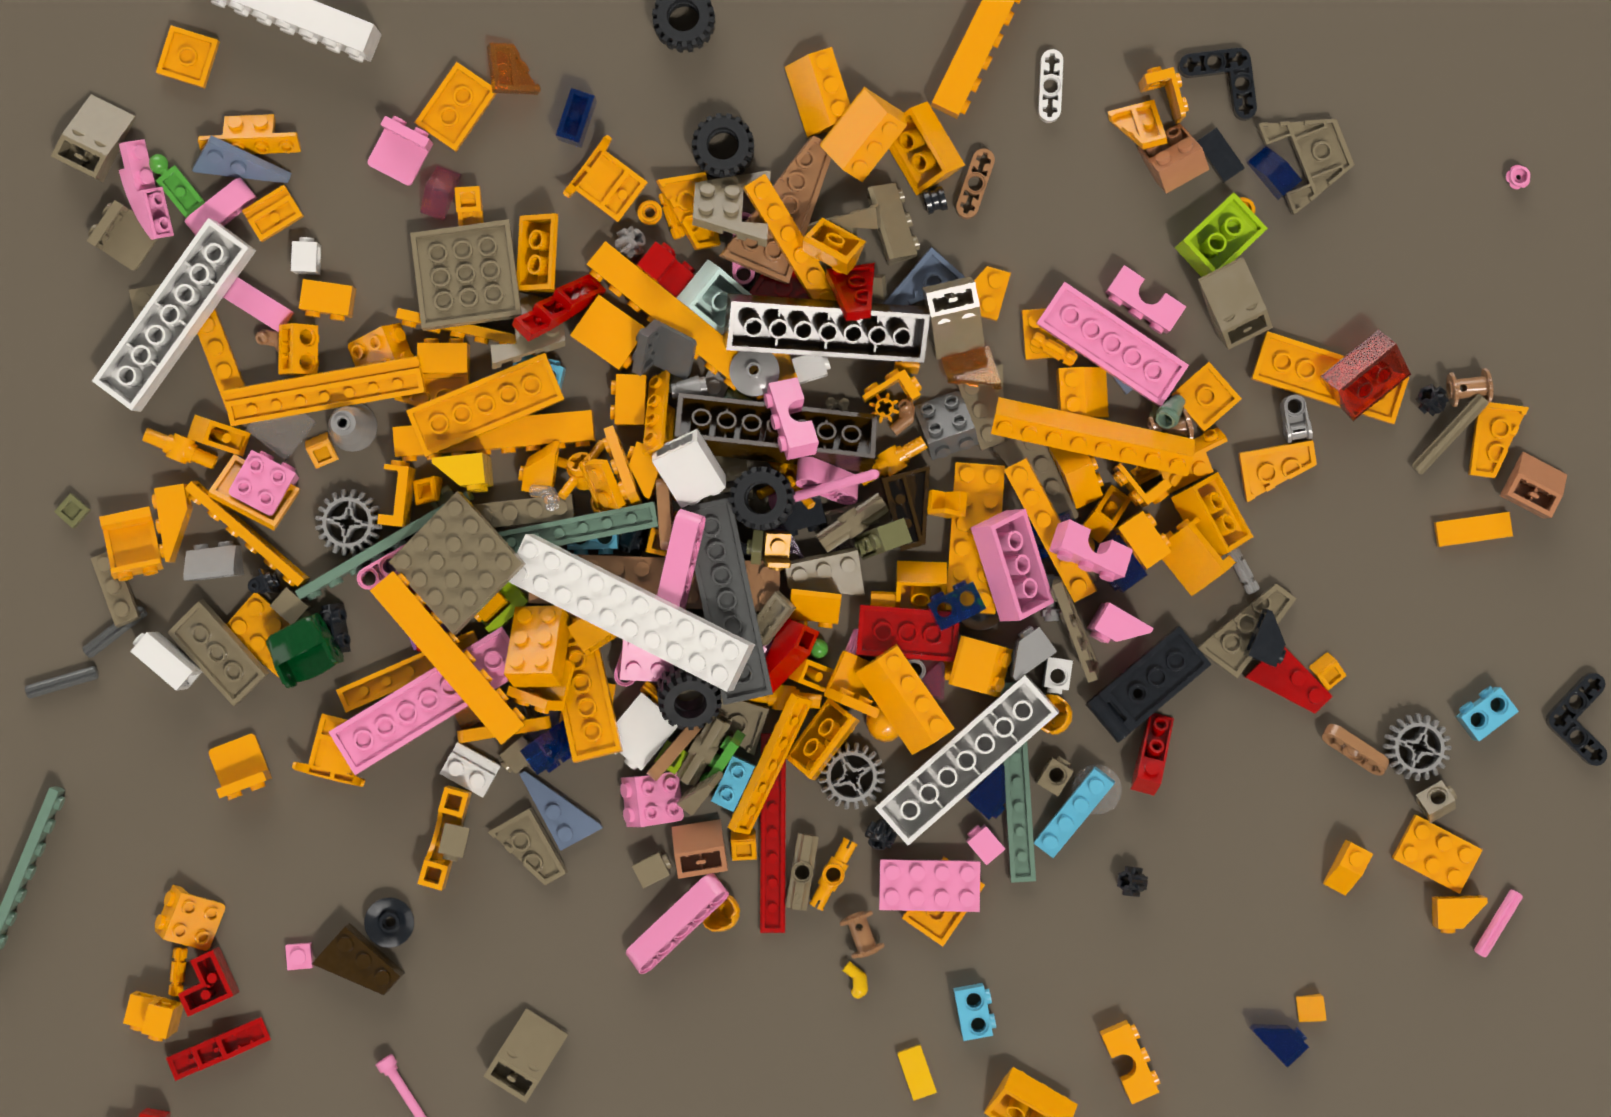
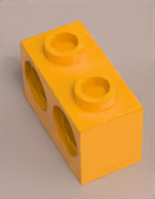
M298 323L279 325V375L305 376L318 373V325Z

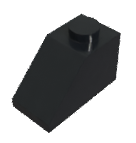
M1262 609L1244 655L1269 666L1276 667L1277 663L1281 664L1285 657L1286 650H1284L1286 644L1273 611Z

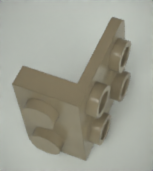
M114 200L113 203H109L102 212L103 217L100 222L91 227L87 242L104 251L130 270L136 271L158 239L151 240L134 212Z

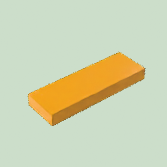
M1510 512L1434 522L1437 547L1513 536Z

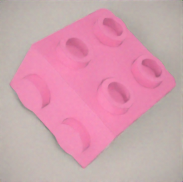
M385 116L380 124L384 130L368 159V165L410 186L413 184L433 143L427 138L429 134L418 127L412 130L406 127L407 122L399 117L393 116L391 119Z
M251 450L232 483L229 494L271 516L275 513L290 484L295 486L299 477L295 473L296 469L289 464L282 462L280 465L272 461L274 457L266 452L260 451V453Z
M670 772L663 773L657 781L653 780L649 775L621 778L620 792L624 800L623 817L627 827H646L677 822L683 819V809L677 804L681 798L680 780L676 776L677 773L675 775Z

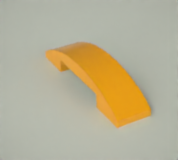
M480 186L455 187L458 225L484 223Z

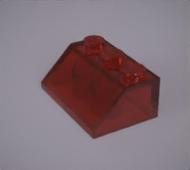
M1378 329L1320 377L1331 396L1348 417L1354 421L1409 377L1411 373L1397 344Z

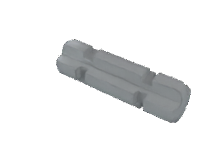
M1237 547L1226 555H1230L1236 562L1233 568L1241 583H1244L1243 587L1246 593L1252 594L1258 591L1260 587L1257 581L1253 580L1252 577L1254 576L1246 560L1242 559L1241 556L1243 555L1240 549Z

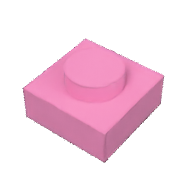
M312 942L285 945L287 970L310 969L314 967L312 965Z

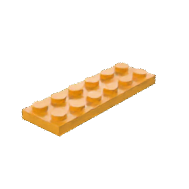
M1267 331L1251 380L1393 425L1398 415L1409 376Z
M543 353L406 410L425 457H429L561 402L565 398L546 353Z
M955 462L953 492H967L966 517L951 518L945 611L995 615V603L971 527L1002 512L1005 466Z
M567 612L572 620L577 617ZM570 632L566 659L574 662L575 668L562 714L572 760L574 763L622 752L623 748L601 649L599 648L587 656L582 652Z

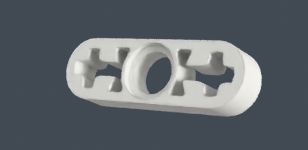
M1055 49L1044 52L1040 60L1038 116L1045 123L1055 122L1061 113L1063 56ZM1051 55L1054 56V60L1058 61L1053 68V73L1058 72V76L1055 74L1044 75V72L1049 73L1050 65L1045 63V60H1048ZM1054 80L1058 85L1057 90L1053 93H1048L1044 89V82ZM1043 97H1057V100H1052V109L1056 110V112L1051 117H1047V113L1043 112V109H1046L1048 105V99L1043 100Z

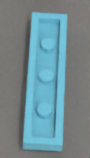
M1095 766L1037 836L1034 844L1054 858L1112 788L1115 781Z

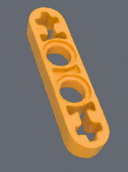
M550 715L524 719L522 722L525 726L516 734L552 728ZM486 726L457 731L458 743L495 738Z

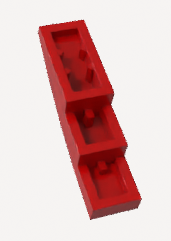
M590 274L556 288L553 296L535 303L532 311L516 317L512 326L529 342L579 313L594 302L598 295L602 296L606 289Z
M259 1017L166 1057V1061L174 1080L177 1081L270 1041L271 1038L262 1017Z

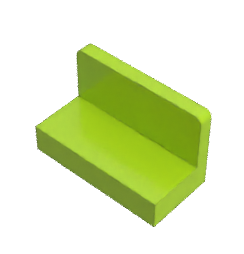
M510 582L500 590L510 604L490 623L481 620L489 633L504 627L512 620L515 607L527 606L529 604V599L524 593Z

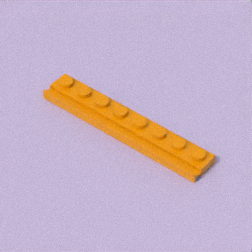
M419 355L226 389L223 391V395H225L226 399L225 404L230 426L423 393L426 391Z

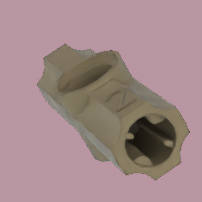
M877 493L858 507L854 506L838 517L836 522L820 531L816 537L828 553L847 539H852L867 529L869 524L885 515L889 509Z
M721 713L717 717L712 716L713 721L710 724L707 723L701 734L697 735L688 751L687 758L678 770L676 776L687 785L695 786L707 764L711 763L720 747L719 744L722 738H724L732 722Z
M807 833L797 834L785 906L787 908L807 911L819 836ZM800 865H805L809 868V875L805 878H800L795 873L796 868Z

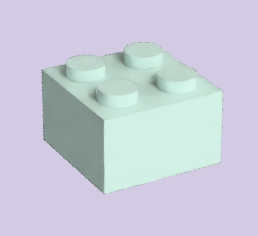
M707 260L677 299L722 335L724 333L728 293L751 294L720 267Z

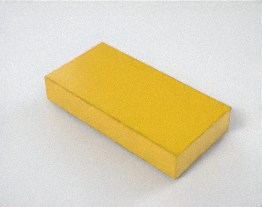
M921 1044L897 1052L913 1101L937 1093Z

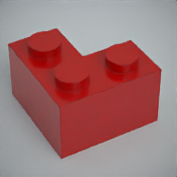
M655 242L637 266L677 298L695 276L693 273L696 270L685 261L682 264L676 260L675 251L665 242L662 245Z
M220 947L190 960L200 983L178 993V996L189 1017L240 992Z

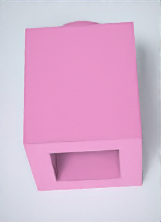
M985 824L982 827L977 825L967 833L969 838L966 842L986 865L1005 850Z

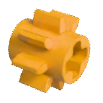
M889 393L882 399L877 394V403H869L870 407L875 408V411L871 414L879 417V424L885 418L891 423V414H899V411L894 409V405L898 403V400H889ZM883 402L884 405H890L888 409L889 414L885 415L884 412H878L880 408L879 403Z

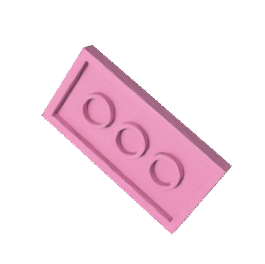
M880 859L879 910L980 912V861Z

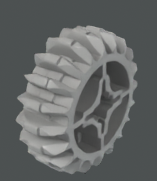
M342 489L341 498L336 492H333V502L328 498L324 499L328 507L319 506L318 510L324 512L323 517H315L316 520L322 521V525H317L315 528L316 530H324V533L318 537L320 540L328 538L324 544L325 547L328 548L334 544L333 553H337L342 547L341 553L343 556H347L349 549L352 556H356L358 553L357 547L363 552L366 550L365 543L370 547L375 545L370 538L379 539L380 535L374 531L375 528L383 529V525L376 524L378 515H374V513L380 507L378 505L370 507L374 502L373 498L370 497L364 501L366 498L365 492H361L357 498V490L352 489L350 496H348L347 490ZM348 502V507L345 508L343 515L339 517L332 516L338 506ZM356 503L366 511L368 521H362L358 518L357 509H355ZM352 516L351 520L361 523V525L354 524V526L351 525L347 529L348 525H344V523L338 522V520H348ZM330 524H336L341 528L342 542L334 536ZM357 529H367L361 539L350 543Z
M1415 713L1413 720L1411 715L1407 714L1405 715V723L1401 719L1396 720L1398 728L1390 725L1389 729L1393 732V735L1385 734L1384 738L1390 740V744H1383V748L1390 749V752L1384 755L1388 759L1393 758L1388 766L1391 768L1397 766L1395 773L1398 775L1404 771L1405 779H1409L1413 775V779L1419 781L1422 775L1425 780H1428L1430 777L1429 771L1435 776L1438 775L1436 766L1444 769L1446 766L1441 760L1450 759V756L1444 754L1445 750L1449 751L1452 749L1451 746L1444 744V742L1450 740V736H1442L1446 728L1439 727L1437 729L1439 721L1435 719L1430 723L1431 716L1425 715L1422 719L1421 714ZM1420 726L1419 731L1415 732L1411 739L1401 738L1407 730ZM1427 730L1434 738L1435 749L1431 748L1427 743ZM1407 743L1422 745V748L1427 749V751H1418L1413 749V746L1407 745ZM1399 745L1407 750V764L1400 756ZM1422 756H1433L1427 764L1415 768L1416 762L1419 763Z
M845 742L846 750L841 751V748H839L838 754L834 755L830 762L827 763V769L821 772V774H826V777L819 778V783H827V786L821 788V791L823 793L828 790L831 791L827 796L829 801L834 796L837 797L835 806H839L843 800L845 801V809H849V802H854V808L859 809L858 801L862 800L863 805L866 807L868 806L866 797L869 796L871 800H876V796L872 793L873 790L879 793L882 792V789L876 786L877 782L885 783V779L878 778V774L885 773V769L876 768V766L882 763V760L873 761L872 759L877 753L873 751L868 756L866 754L869 748L867 745L863 747L862 751H859V743L855 742L854 750H850L849 743ZM846 756H859L868 763L864 766L854 767L849 763ZM840 760L844 769L843 774L831 782L832 768ZM845 764L848 765L852 772H859V776H856L858 787L850 779H845L844 776L848 775ZM872 770V782L864 792L860 785V779L864 774ZM847 784L854 788L857 795L847 796L841 794L835 788Z

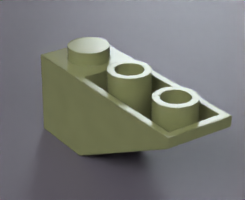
M904 518L854 537L856 541L854 542V547L858 549V554L862 560L912 542Z

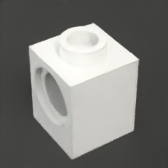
M300 237L299 241H292L291 271L293 273L320 275L321 245L318 242H314V238Z
M803 355L792 359L799 384L828 376L827 370L831 369L828 357Z
M1052 657L1045 660L1042 686L1048 687L1047 692L1062 694V690H1069L1072 660ZM1054 669H1060L1063 672V679L1059 683H1054L1050 678L1051 672Z

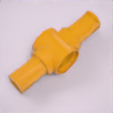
M147 428L142 438V441L163 449L162 452L166 453V457L183 464L195 462L214 469L218 460V456L198 448V445L195 444L196 441L177 433L166 435Z
M921 436L902 447L901 445H893L877 455L872 469L879 471V477L882 475L884 477L887 475L892 476L908 466L907 463L910 462L909 459L928 447ZM874 480L867 481L862 484L863 486H865Z
M781 685L773 695L746 701L768 703V706H772V709L783 710L786 701L791 693L812 700L810 708L821 709L822 695L800 692V689H796V686Z
M843 837L835 856H831L829 862L823 867L822 875L818 881L819 886L809 902L810 905L815 907L818 900H820L817 909L821 911L824 910L832 891L835 892L838 885L843 882L844 874L849 866L847 863L858 845L851 841L849 847L846 848L850 840ZM837 868L841 873L840 877L837 880L828 879L826 876L828 869Z

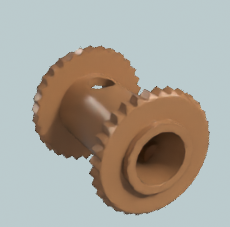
M1483 368L1479 377L1456 379L1453 372L1447 375L1446 391L1452 407L1458 406L1459 399L1475 397L1477 394L1482 395L1489 403L1492 401L1494 388L1488 369Z
M1184 408L1179 423L1170 429L1159 426L1158 423L1154 422L1152 416L1147 419V429L1159 432L1163 430V433L1194 439L1192 421L1187 410Z
M871 910L851 914L839 923L840 926L848 925L857 948V951L851 955L854 959L875 954L885 946L884 943L876 944L867 921V917L873 914ZM862 924V927L857 929L856 925Z

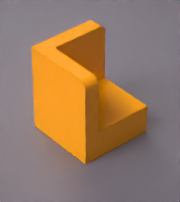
M929 490L927 514L943 518L966 517L967 492Z

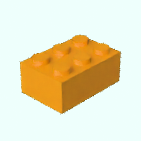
M558 606L515 607L504 675L514 688L561 687L570 635L567 627L571 625L572 621L567 611Z

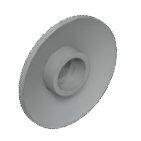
M739 351L731 361L729 373L730 379L738 391L748 396H761L767 393L769 383L778 381L780 369L778 361L772 353ZM752 366L759 368L758 373L755 375L749 372Z

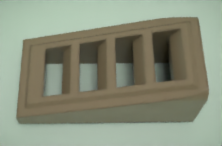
M718 771L689 788L677 802L678 806L688 814L693 815L722 779L723 773Z

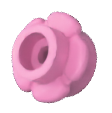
M1514 165L1506 173V181L1510 183L1509 185L1513 189L1525 188L1530 183V171L1524 166Z

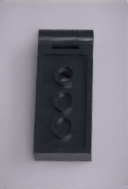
M1176 626L1101 689L1085 705L1118 743L1212 664L1180 626ZM1138 688L1141 691V695L1135 698L1133 691Z

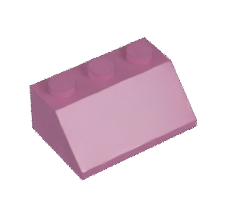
M1101 603L1087 627L1088 630L1092 631L1090 636L1102 643H1109V641L1118 642L1151 633L1154 629L1111 603Z

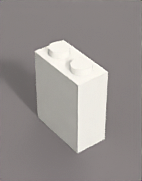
M698 429L665 443L661 449L655 451L652 455L654 466L681 508L687 505H695L701 499L709 495H717L726 488V474Z
M160 632L141 633L133 642L135 647L130 652L176 691L188 689L202 673L199 667Z
M643 692L640 693L617 721L623 751L620 753L626 757L624 762L633 770L639 768L641 771L678 727L677 724L671 726L668 720H664L658 704L651 701V698Z

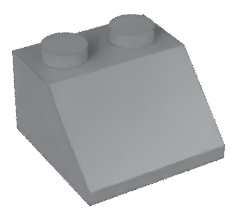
M233 541L218 542V547L209 548L208 544L193 545L194 550L186 551L183 573L185 581L244 575L241 546L233 545Z
M1028 626L1017 634L1020 638L1015 641L1009 675L1012 680L1017 681L1057 652L1040 627L1033 628Z

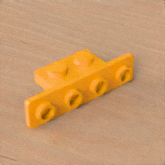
M274 114L224 116L223 135H212L250 154L301 152V145L296 132L275 133L276 120ZM210 136L198 137V144L201 151L203 150Z
M667 370L654 375L649 380L642 454L645 456H649L661 449L665 443L673 440L675 409L668 404L670 373Z
M1219 428L1207 430L1203 435L1195 438L1194 457L1188 477L1136 466V468L1130 470V473L1138 484H1142L1160 475L1162 480L1166 479L1172 486L1167 490L1170 494L1214 472L1206 452L1227 442V437Z

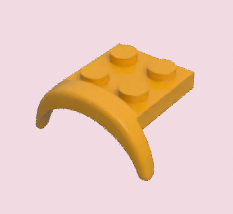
M605 135L570 184L565 188L563 195L570 198L578 192L619 223L648 182L607 152L612 138Z
M322 713L309 763L293 762L292 769L360 787L364 786L366 780L359 777V774L354 775L329 734V731L346 722L347 719Z

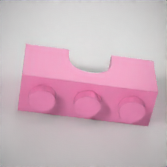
M1124 265L1105 292L1109 295L1108 300L1119 307L1123 304L1130 309L1128 313L1138 320L1143 318L1151 323L1149 327L1159 334H1162V332L1169 333L1186 306L1167 293L1161 297L1158 303L1146 304L1139 296V288L1145 279Z
M798 377L769 383L767 393L764 394V402L766 408H770L772 413V427L774 430L777 429L779 434L778 446L780 451H784L787 460L816 454L819 441L812 420L798 422L790 417V414L802 411L804 396Z
M1070 519L1057 524L1049 551L1057 554L1058 559L1078 564V568L1081 570L1093 571L1099 574V577L1105 581L1113 582L1116 579L1125 577L1133 549L1114 540L1100 543L1098 551L1095 553L1091 550L1088 543L1091 529Z

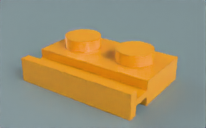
M282 185L242 210L261 242L266 241L304 217L285 185Z
M584 459L578 463L597 508L603 506V508L619 509L626 504L608 460L592 459L588 461V459Z

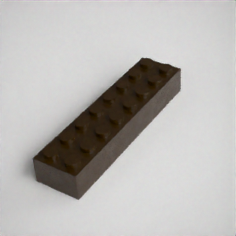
M728 293L723 343L726 350L924 363L930 314L925 307L872 303L871 318L846 321L837 301Z
M678 393L673 440L698 429L714 456L796 465L799 459L787 460L784 451H780L778 446L779 434L777 429L774 430L772 427V413L770 408H766L765 402ZM802 407V411L790 414V417L798 422L812 420L819 443L816 454L809 455L808 457L817 458L844 470L860 472L872 470L876 452L877 415Z

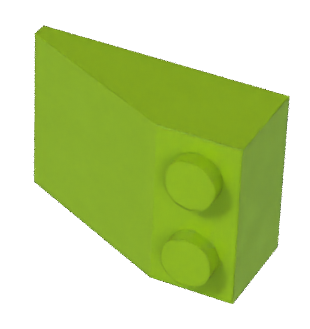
M1233 192L1174 248L1203 277L1233 262L1268 228Z

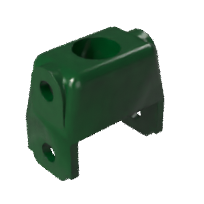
M318 613L304 617L266 639V645L271 654L274 668L282 684L288 689L296 687L298 685L297 682L317 677L336 664L344 662V655L336 639Z

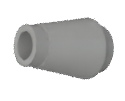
M697 375L671 384L672 398H678V393L708 396L705 377Z

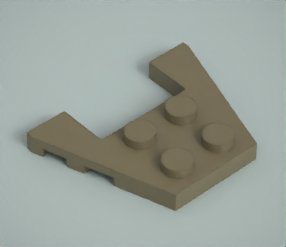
M1337 119L1305 120L1302 122L1286 121L1280 123L1266 122L1257 125L1265 146L1289 137L1308 185L1284 194L1292 215L1297 214L1355 165Z
M771 171L695 182L692 225L721 234L726 231L736 234L737 239L746 241L749 238L758 241L757 245L767 247L768 223L742 222L743 192H745L742 187L763 174H766L770 181Z
M874 204L868 208L853 210L848 214L836 215L826 218V220L857 236V228L878 229L881 226L879 204ZM819 221L810 223V224L807 226L808 232H809ZM819 261L825 273L826 269L832 268L826 263ZM874 274L872 296L879 299H884L887 296L885 274Z
M519 292L522 315L532 311L535 303L546 298ZM564 324L558 325L529 342L514 328L516 344L490 345L492 369L500 368L503 363L509 361L513 363L521 361L522 357L535 354L537 356L565 347Z

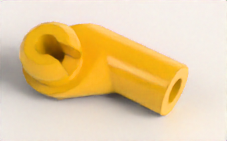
M849 961L842 971L853 979L852 996L860 999L868 992L867 975Z

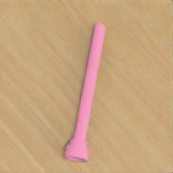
M872 469L796 491L794 500L798 502L877 479L879 471ZM776 492L768 497L771 510L777 502Z
M393 1054L386 1056L376 1063L375 1066L379 1072L389 1076L414 1117H426L396 1070L398 1069L396 1065L397 1060Z

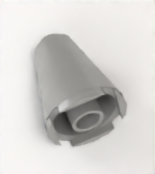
M363 404L338 407L332 412L328 420L330 439L337 447L345 451L354 452L370 446L377 434V419L373 412Z

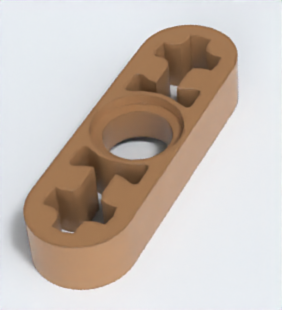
M988 149L977 150L970 163L956 204V212L963 219H971L978 212L995 162L994 154ZM983 154L987 155V160L990 161V164H985L982 173H987L986 176L979 172H972V168L976 171L978 170L980 161L976 160V158H981ZM973 177H977L982 181V188L978 191H973L968 186V181ZM964 192L971 196H979L978 200L973 197L971 207L974 208V211L969 210L968 214L963 213L964 208L960 207L961 204H966L968 195H963Z
M656 478L660 547L663 551L668 550L674 524L672 493L663 478Z
M1336 724L1327 725L1322 735V739L1326 744L1372 774L1383 775L1390 763L1385 755Z
M696 726L694 730H688V727H685L648 770L647 774L657 781L702 728L699 729Z

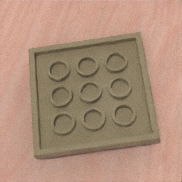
M509 219L410 233L423 331L513 319L522 315Z
M459 491L389 561L399 574L402 573L410 582L409 585L452 634H458L526 564L463 493Z

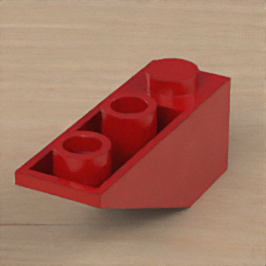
M787 619L777 632L766 657L773 693L810 655L819 631L794 620Z
M1157 713L1152 714L1148 718L1134 768L1131 790L1154 796L1161 786L1174 718Z

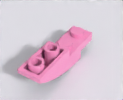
M145 139L120 143L119 147L124 169L119 170V174L128 201L139 223L151 240L174 236L163 187L156 188L153 172L149 166Z

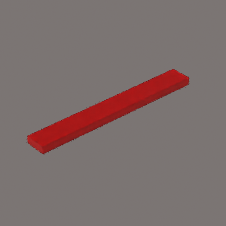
M761 733V755L772 733ZM786 759L761 809L760 933H785Z

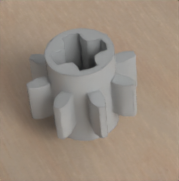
M630 226L616 233L619 239L615 241V247L623 256H627L630 259L644 252L641 246L646 244L645 236L639 229H633V226Z

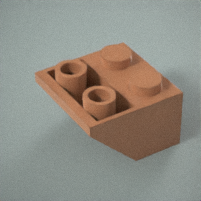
M1180 123L1165 131L1167 137L1166 144L1144 150L1139 146L1137 147L1154 180L1166 194L1210 170L1203 148Z
M1522 452L1500 497L1543 519L1552 518L1563 497L1567 474Z
M721 819L672 827L678 879L728 871L729 867Z

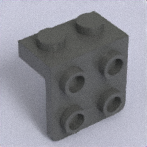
M656 319L647 327L639 330L636 336L637 348L632 356V361H634L633 373L641 376L654 364L683 380L690 377L697 346L695 339Z
M959 391L915 406V414L926 439L932 460L947 457L949 454L967 450L979 444L975 426Z

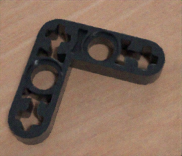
M1231 48L1191 53L1181 58L1178 63V71L1185 78L1228 74L1234 116L1241 121H1247L1255 115L1257 102L1250 54L1246 49ZM1237 54H1239L1240 58L1245 59L1241 66H1238L1237 62H1229V68H1225L1226 58L1224 55H1228L1227 60L1234 59ZM1214 56L1220 59L1221 66L1219 69H1211L1208 66L1207 61L1210 57ZM1200 58H1203L1202 66L1204 71H1201V66L1194 67L1192 72H1189L1188 68L1183 67L1187 60H1190L1191 64H1199ZM1238 78L1246 79L1249 84L1248 89L1245 91L1238 90L1235 86V81ZM1250 94V97L1245 99L1247 107H1251V110L1248 111L1247 115H1244L1243 111H1239V108L1243 105L1242 98L1237 99V96L1242 97Z
M1587 673L1548 712L1546 724L1584 762L1589 765L1599 766L1606 761L1607 750L1576 719L1604 691L1606 684L1601 675ZM1589 679H1597L1595 683L1597 689L1591 688L1585 694L1579 691V688L1586 690L1589 687ZM1573 695H1578L1582 700V704L1578 709L1571 708L1569 700ZM1562 706L1573 714L1572 716L1565 714L1561 719L1563 724L1554 725L1556 721L1554 716H1561L1565 712V710L1561 709ZM1579 730L1583 735V739L1579 744L1575 745L1571 742L1570 735L1573 731ZM1587 745L1592 750H1599L1597 753L1599 759H1590L1592 754L1587 749H1583L1582 752L1580 749Z

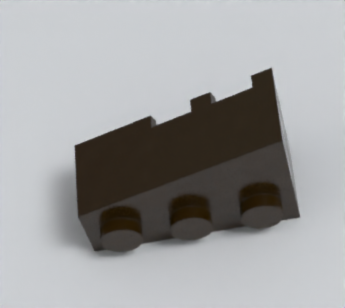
M930 466L881 479L892 522L904 518L912 542L899 547L900 552L923 546L926 543Z
M350 923L339 932L312 963V965L381 995H385L405 974L403 970Z

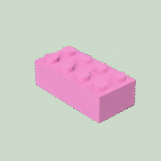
M1026 509L1005 510L971 527L1000 621H1021L1054 603Z

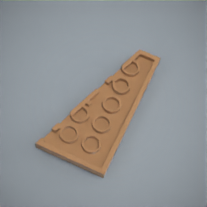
M815 136L809 138L773 185L803 237H805L807 226L809 225L831 157L820 146L823 140ZM756 209L745 221L764 223ZM769 230L767 247L757 245L758 241L749 238L746 241L737 239L735 234L719 255V257L783 284L789 283L793 273L791 266Z

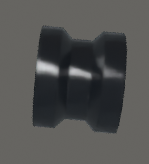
M942 186L936 187L934 191H922L928 215L933 214L935 210H948Z

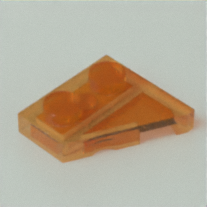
M489 43L487 52L492 93L538 95L541 88L539 84L535 85L528 74L530 70L526 63L521 60L520 53L515 45Z
M990 346L941 358L948 383L967 384L974 387H979V384L993 385V389L996 390L1002 389Z

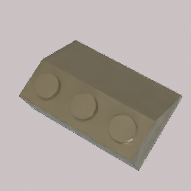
M896 183L868 187L866 196L869 206L879 204L881 226L877 229L888 266L916 258L917 250H920L917 236H912L909 227L913 226L910 213H905L902 203L906 202L902 188L897 189Z

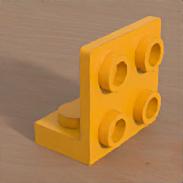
M844 650L840 655L823 696L877 719L880 709L871 706L873 701L869 699L870 693L855 673L870 661Z

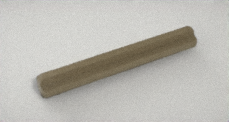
M1477 394L1412 463L1413 469L1421 475L1424 474L1486 408L1489 402L1482 395Z

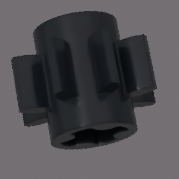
M1433 384L1421 388L1418 398L1415 399L1420 404L1418 409L1423 414L1429 412L1432 416L1444 411L1446 403L1449 402V399L1445 396L1446 391L1441 386L1436 388Z
M879 819L876 823L871 821L865 837L869 838L868 844L872 848L884 850L886 847L891 848L898 834L893 832L894 829L885 819Z
M1125 866V871L1118 873L1117 887L1123 890L1122 895L1140 897V892L1147 890L1148 877L1142 874L1143 868Z

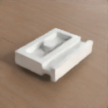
M457 742L439 774L484 797L501 765Z

